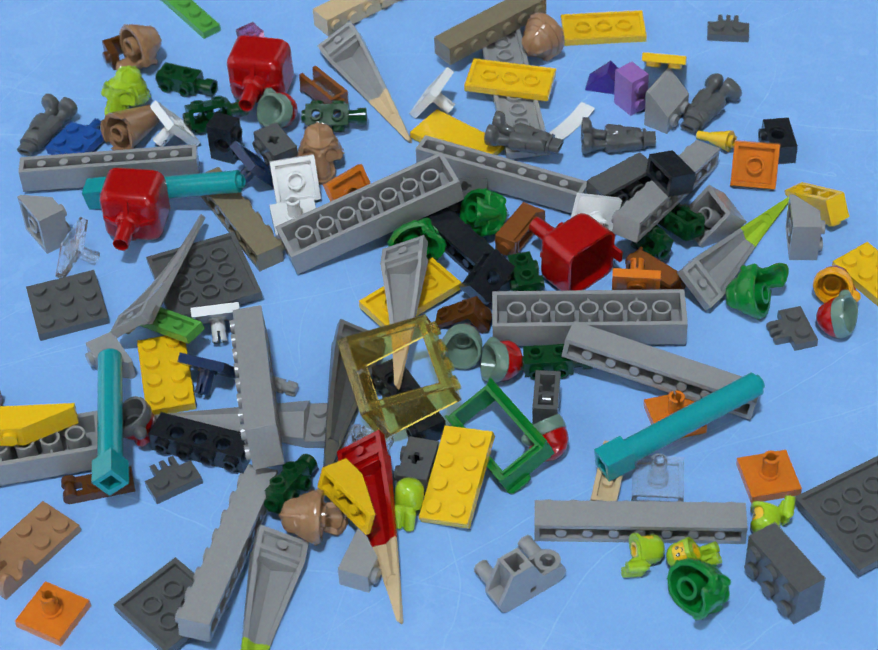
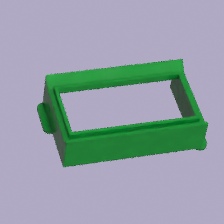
M490 377L486 386L449 416L445 415V418L453 427L466 428L464 424L481 410L486 409L494 401L501 406L534 444V446L503 471L489 457L488 470L509 494H515L531 480L530 473L555 454V452L542 434Z

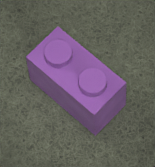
M632 61L615 70L614 103L630 116L645 109L649 74Z

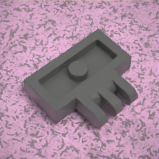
M718 15V21H708L707 41L749 42V23L739 22V15H735L734 20H731V15H726V20H723L722 15Z
M801 306L778 310V320L770 321L766 324L775 345L790 343L794 351L816 347L818 344V338Z
M170 456L168 457L170 466H167L164 460L159 462L161 470H158L155 464L149 466L154 477L146 480L145 485L156 504L203 483L201 475L191 460L179 465L175 458Z

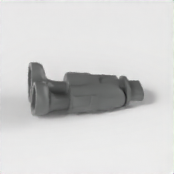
M719 73L708 76L705 80V88L699 90L689 105L686 114L683 116L684 121L680 125L681 128L691 133L701 130L714 116H717L726 105L725 99L731 102L740 99L742 90L738 83L729 77L724 81L723 76Z
M46 93L41 99L45 113L36 114L29 128L20 139V146L17 148L18 153L31 156L34 152H38L41 148L46 147L52 137H55L63 129V123L70 120L77 113L78 108L73 100L63 97L59 102L54 95Z
M496 111L492 125L489 124L486 128L484 143L488 146H508L509 150L527 151L536 155L544 152L545 154L550 152L558 154L563 146V139L555 138V134H550L523 123H516L515 127L509 126L506 123L505 114L501 111Z
M582 117L581 151L582 154H589L597 150H605L607 153L634 152L646 149V146H656L655 131H646V128L641 129L615 124L605 125L604 130L595 129L590 118Z

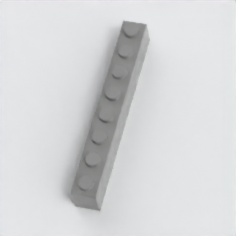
M427 135L423 137L416 147V163L442 152L457 178H487V189L568 213H572L576 194H586L587 181Z
M699 140L694 141L678 155L696 173L693 189L717 168L720 148ZM651 180L640 191H637L629 201L627 200L619 210L614 212L611 219L613 223L612 232L637 243L688 194L668 197Z
M197 144L20 157L18 173L23 192L82 188L87 178L106 177L108 171L112 168L155 170L163 176L200 173V161Z
M573 321L567 334L561 356L669 393L673 391L674 395L675 390L681 391L686 399L697 401L742 377L577 321ZM758 397L729 413L751 420Z
M248 464L244 474L240 473L237 489L230 494L229 507L227 510L224 509L221 514L219 529H214L211 540L212 544L210 548L206 547L204 551L202 566L196 568L194 583L192 587H188L186 590L185 603L183 607L177 609L175 623H178L180 636L211 642L253 546L256 530L260 524L262 525L268 509L264 506V500L266 499L265 489L270 485L269 480L274 476H278V470L270 468L254 469L253 465Z
M535 500L534 541L629 542V536L632 533H639L641 536L656 534L664 543H676L686 537H691L695 543L709 544L714 541L718 544H746L748 529L746 503Z

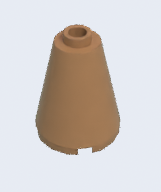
M151 105L115 111L105 115V118L101 121V133L105 142H110L113 146L112 150L134 149L159 123L160 119L150 108Z

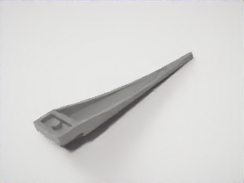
M202 214L198 217L188 236L164 270L118 316L110 331L115 337L118 338L125 333L130 334L140 325L153 324L205 220Z
M310 400L277 403L282 443L304 448H324L327 403L311 404ZM239 407L168 413L240 432V425H243L240 424ZM160 414L154 415L155 421L157 420Z

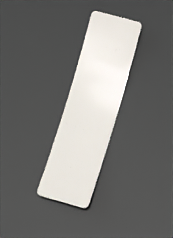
M581 102L559 126L549 133L555 134V138H566L581 125L582 117H589L595 108Z

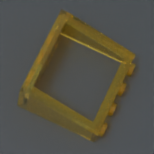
M426 314L350 335L337 341L360 414L374 432L380 430L384 433L385 438L462 400L458 391L462 389L457 377L452 374L455 368L450 358L445 356L448 350L444 341L438 337L441 331L435 321L431 322ZM423 338L439 383L378 399L367 366Z

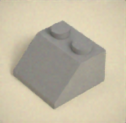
M669 68L646 91L644 125L665 134L677 126L679 119L686 114L690 105L688 103V91Z
M708 185L689 205L690 210L695 213L700 212L705 217L704 235L695 238V241L702 248L718 243L747 222L726 194L711 185Z
M17 196L26 230L47 254L71 243L69 236L71 229L65 219L67 212L62 204H58L52 197Z
M789 195L785 225L789 260H817L818 251H822L823 248L821 234H825V220H821L820 210L796 195Z

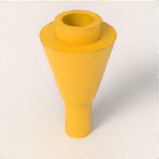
M698 130L696 133L697 139L709 141V143L727 152L734 148L735 140H737L733 130L711 133Z

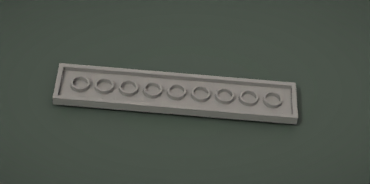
M520 29L482 48L484 60L529 65L526 52L522 46ZM492 94L495 111H501L505 114L506 123L509 126L515 127L516 123H523L546 131L538 100ZM504 146L506 158L508 159L550 155V153L545 154V152L536 155L527 151L509 150L508 146Z

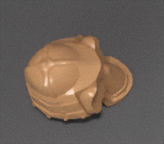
M537 12L528 19L524 36L522 37V46L529 57L533 56L549 61L563 50L565 43L564 33L554 18Z
M124 24L120 29L119 37L125 58L117 62L116 71L121 66H136L140 70L144 67H149L151 64L157 65L158 60L156 58L162 39L156 28L138 24Z
M316 122L305 129L304 137L298 148L297 157L314 154L319 185H324L335 178L337 171L333 161L342 159L344 149L329 125Z
M320 488L300 495L298 498L289 499L284 503L279 514L282 526L287 532L296 534L301 539L316 546L321 544L323 532L334 535L343 533L348 525L349 518L333 502H324L325 494Z

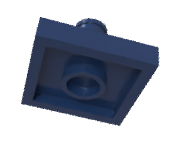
M235 140L230 148L245 165L241 170V174L245 176V186L254 176H257L273 187L271 169L262 158Z
M185 353L179 354L177 362L200 371L194 393L210 396L214 375L236 378L234 367L227 363Z

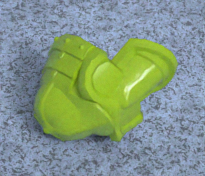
M130 65L119 67L115 76L103 83L101 95L108 99L104 110L105 115L129 109V106L143 105L151 97L141 71L136 66Z

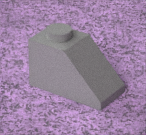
M111 332L86 342L88 353L85 354V357L90 367L94 366L98 371V354L104 349H116L122 354V377L128 379L136 377L131 358Z
M358 528L338 567L339 584L369 593L373 584L379 582L381 569L378 567V557L367 536Z

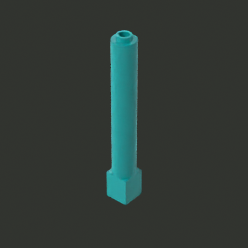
M239 170L164 176L169 198L241 193L242 188L246 184L245 176ZM106 177L86 179L82 196L89 210L101 209L100 193Z
M111 348L104 349L98 354L97 457L92 460V483L109 496L129 484V461L123 457L122 354L118 350Z
M750 372L625 439L621 436L614 438L594 449L595 465L609 482L633 470L635 462L763 395V388H765L763 379L759 375Z

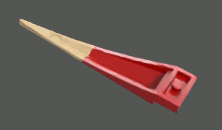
M377 430L338 450L337 456L338 461L346 458L363 475L375 512L370 534H367V537L378 557V567L381 569V575L395 618L403 625L391 456L387 452L384 433Z

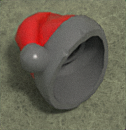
M134 396L128 398L123 403V438L134 440L137 446L140 447L147 445L150 442L148 434L155 423V416L148 402L142 397Z

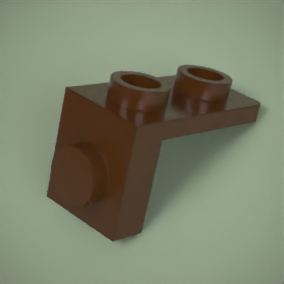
M119 35L102 40L103 59L106 64H110L113 71L116 70V64L120 61L119 55L123 54Z
M478 296L439 309L434 326L440 329L469 319L482 334L489 331L492 313Z

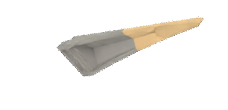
M347 22L321 42L318 48L329 63L412 144L408 131L365 40L352 22Z
M424 235L382 249L380 265L390 323L394 385L398 390L402 382L428 264L426 257L428 241Z

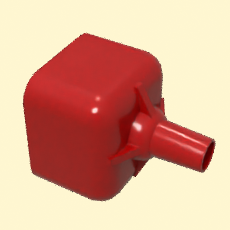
M246 35L237 37L227 58V70L231 92L235 98L240 99L239 107L242 110L251 111L255 103H258L264 95L266 88H272L275 92L288 93L294 78L291 48L286 41L277 38Z
M112 168L108 171L100 193V206L106 231L110 236L114 237L113 246L116 249L124 251L128 249L131 240H155L162 235L170 212V202L166 181L160 172L129 168Z
M577 214L566 222L559 223L555 228L539 217L533 219L529 225V230L542 240V250L540 252L542 276L560 291L586 290L608 275L613 266V258L618 262L622 261L623 251L614 245L615 234L588 214Z

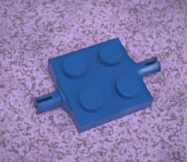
M94 118L86 126L70 122L45 147L47 154L93 152L104 141L101 130L97 129L101 126V121L98 118Z

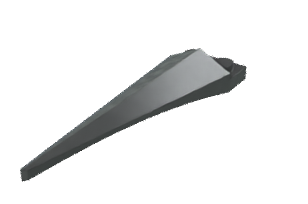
M340 319L336 326L334 340L331 344L323 467L334 463L337 451L341 446L372 374V367L376 365L380 357L384 341L383 336L343 319Z

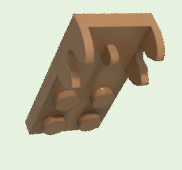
M44 501L36 506L0 539V596L7 600L81 532L80 525Z

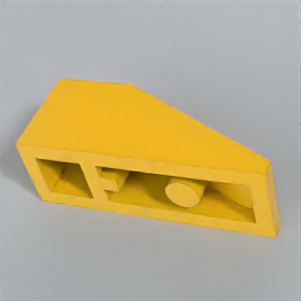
M805 182L798 183L784 190L785 195L788 197L789 195H796L820 210L821 220H825V224L830 227L841 224L842 220L849 218L845 195L842 191Z
M75 403L0 406V446L27 445L78 424L79 418Z
M346 458L322 467L317 487L323 490L324 494L365 535L370 534L375 512L362 473Z

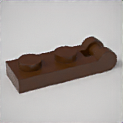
M129 466V484L110 496L92 483V474L77 477L66 475L61 478V487L65 490L62 494L63 501L66 504H75L135 492L131 466Z

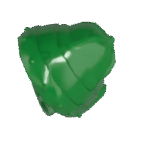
M487 188L471 190L465 195L461 204L460 219L469 224L480 237L496 234L509 216L505 205L506 198Z
M423 218L419 221L413 220L403 224L393 231L389 241H387L388 247L424 235L428 241L426 257L427 259L433 257L436 261L444 253L446 242L440 236L437 228L432 225L430 218Z
M755 263L748 266L741 265V271L738 276L726 286L727 305L757 320L765 318L770 308L772 293L770 288L784 286L789 274L787 264L775 263L765 268H761Z
M688 557L687 559L676 560L668 572L669 594L674 602L686 613L692 615L695 620H703L709 614L720 612L723 608L722 605L729 599L731 580L725 574H722L719 567L715 564Z

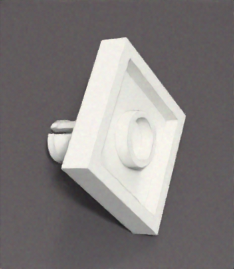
M449 67L424 91L409 113L412 117L416 119L432 102L446 114L453 109L455 103L441 93L443 87L454 73Z
M156 100L152 103L150 108L164 125V128L153 137V141L158 146L164 147L174 135L189 145L197 144L198 146L201 143L190 128L185 126L182 118Z
M314 154L269 161L276 204L286 202V198L290 195H297L300 197V200L307 198L321 199Z
M577 193L571 218L577 214L585 213L612 231L613 223L611 219L614 212L620 209L622 200L619 197Z
M290 195L286 198V202L269 205L276 238L278 239L279 235L275 226L315 209L314 198L300 200L299 196Z
M239 302L191 308V316L193 319L201 321L202 324L211 323L212 343H219L218 333H220L221 342H226L228 339L225 321L234 320L233 310L241 308Z

